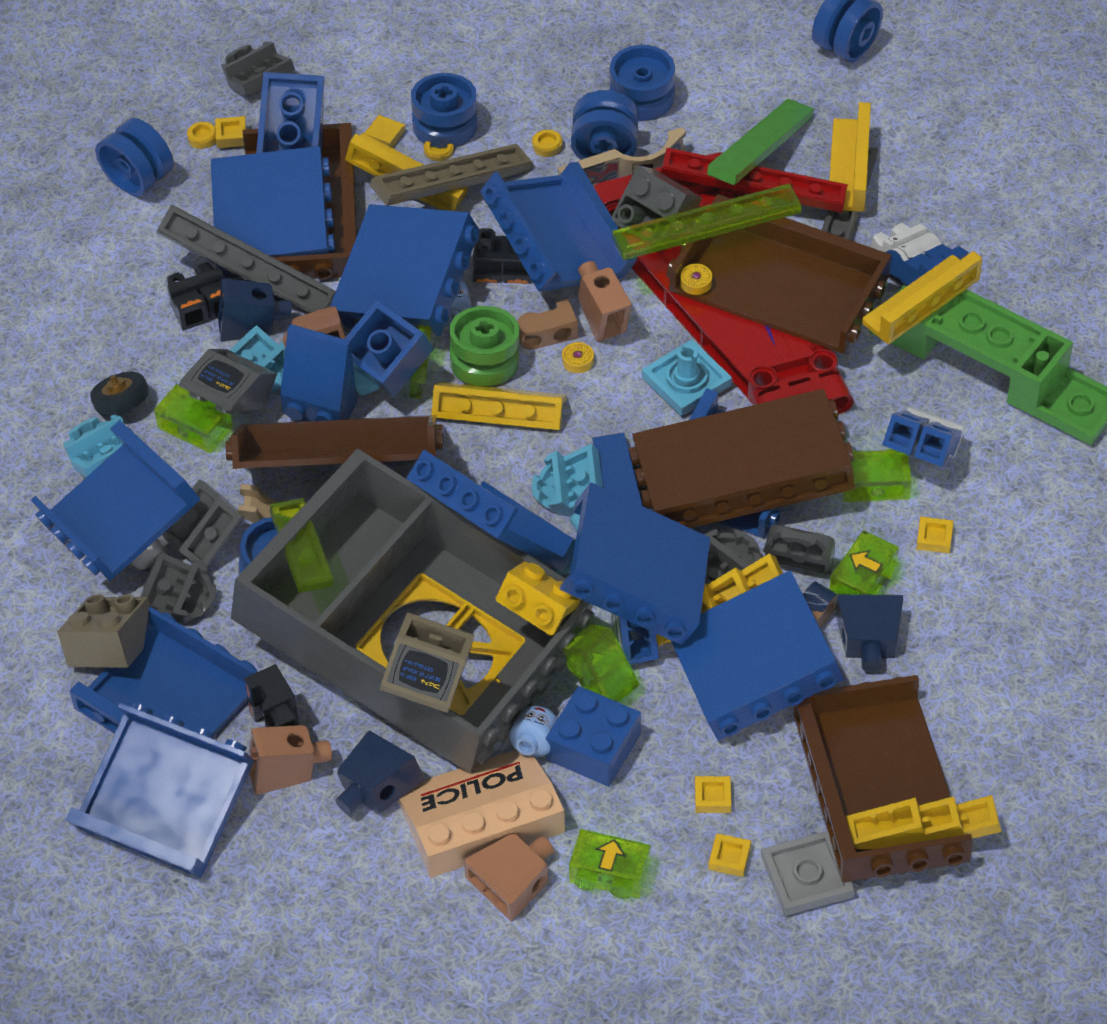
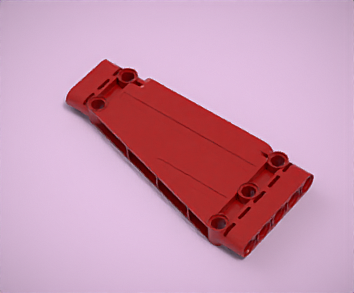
M723 152L713 153L706 156L717 158ZM662 167L655 168V170L661 173ZM633 174L604 181L593 186L611 216ZM670 178L702 197L689 225L659 251L618 226L637 258L636 263L631 267L632 270L706 353L732 377V382L752 404L756 405L824 389L828 401H835L838 415L847 412L853 406L854 399L838 369V358L831 349L770 328L775 342L773 344L764 325L669 291V277L666 276L668 265L672 259H677L684 239L691 237L697 219L705 215L717 194L762 209L756 198H750L748 194Z

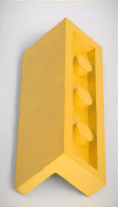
M859 102L858 119H833L829 180L848 184L843 211H865L871 103Z
M364 133L360 134V136L357 134L353 136L345 157V161L374 176L424 165ZM463 187L418 199L439 210L456 211L467 194L468 188Z
M974 251L961 260L954 255L949 256L864 316L862 324L889 345L979 281L983 258Z
M439 382L434 385L431 415H437V418L560 430L563 403L566 401V395Z

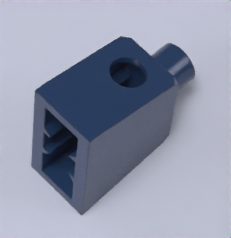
M221 279L218 310L220 342L240 340L256 325L268 336H271L273 320L291 319V301H274L272 286L269 283Z
M838 594L836 619L845 655L847 658H861V667L866 672L874 673L882 669V658H895L902 615L903 595Z
M369 730L338 768L337 774L345 790L335 801L339 808L348 815L352 814L362 803L376 812H383L422 783L425 778L415 756Z

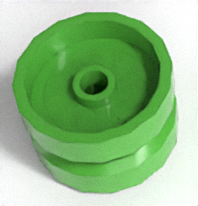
M476 306L465 309L457 314L450 323V368L454 375L463 382L475 386H494L512 378L519 368V324L515 317L506 310L493 306Z

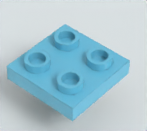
M692 339L642 369V379L680 416H684L696 408L706 388L720 394L732 386V377Z

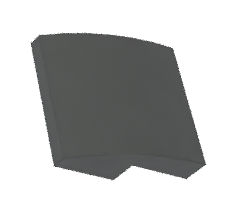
M199 479L192 489L201 500L166 532L170 541L179 548L178 551L192 562L195 559L208 568L244 519V516L209 484Z

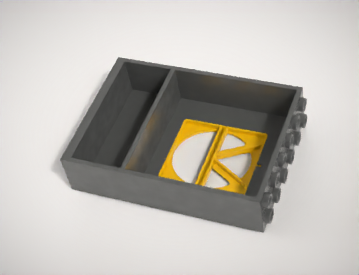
M357 448L235 579L231 619L471 774L478 764L484 766L488 762L495 749L493 746L498 740L504 742L507 739L515 719L525 708L532 706L533 697L537 693L542 695L547 690L552 681V674L556 670L561 672L565 668L571 657L569 653L573 648L580 649L589 636L586 628L590 625L595 613L591 611L592 604L581 600L577 609L563 618L557 632L549 635L498 603L495 598L508 571L524 561L539 565L544 569L545 574L556 581H564L566 578L523 551L495 538L414 483ZM419 601H436L453 605L460 609L446 626L460 630L470 617H474L490 637V643L473 641L470 653L493 657V663L489 672L480 682L470 688H465L460 679L448 713L379 690L388 665L381 646V630L387 618L404 605Z

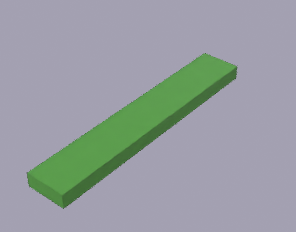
M786 99L712 161L708 166L707 174L735 185L813 117L814 108L791 99Z

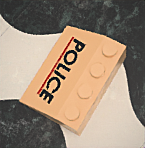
M517 750L492 757L484 766L478 764L471 774L459 768L426 779L398 800L430 878L464 867V860L467 857L509 834H516L529 845L540 836L547 839L565 832L564 809L552 782L534 756L520 754Z

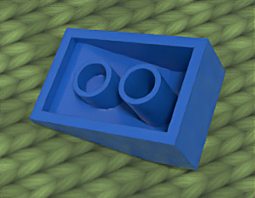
M263 72L256 153L320 146L322 151L324 76Z
M293 324L289 325L280 391L283 414L293 420L302 419L306 421L349 419L357 405L351 341Z

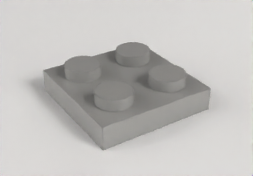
M828 831L761 849L762 861L784 916L854 898L855 889L852 882L841 881Z

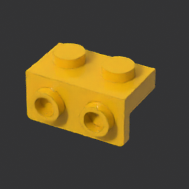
M526 561L508 571L495 598L498 603L549 635L557 632L563 618L577 609L581 599L559 590L563 581H556L545 574L542 567Z

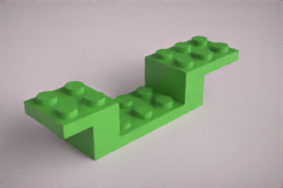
M903 285L902 288H901L898 292H900L902 289H904V288L907 287V286ZM967 289L891 343L924 360L940 341L1009 376L1010 384L1007 403L1091 446L1107 427V386L1069 368L1073 348L1072 341ZM869 330V333H871V334L877 336V335L874 334L871 330Z

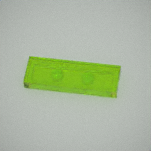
M304 498L270 504L269 512L277 534L306 504ZM309 520L306 523V528L304 529L303 526L298 532L297 537L293 541L290 540L285 547V556L299 593L333 587L334 581L313 522Z

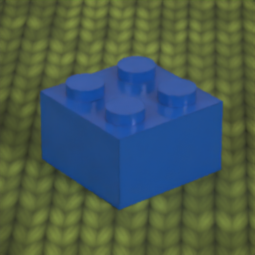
M378 300L373 303L345 337V340L351 341L353 368L393 398L435 349L423 332Z
M578 686L546 736V740L550 745V752L546 755V760L610 787L641 735V712Z

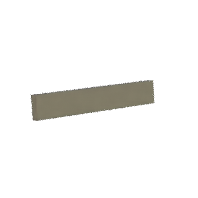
M512 144L372 177L370 186L384 204L388 206L484 183L489 180L494 172H499L501 178L525 173L532 169L534 163L518 144Z

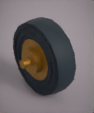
M121 372L102 380L94 386L90 392V398L94 409L99 414L116 415L129 411L141 404L148 396L149 389L144 376L139 372Z

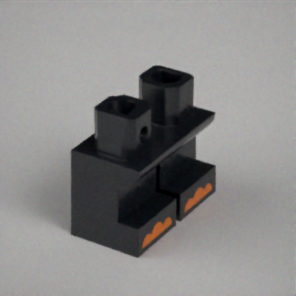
M481 228L478 242L474 244L473 282L501 283L502 262H504V283L532 284L530 276L507 237L496 236V232L492 228Z
M209 262L197 265L194 269L195 276L185 279L182 273L177 272L167 277L170 305L182 331L209 322L208 314L211 320L218 318L221 279H224L220 267L214 269Z
M276 664L244 678L249 712L255 722L264 719L265 727L299 725L295 695Z

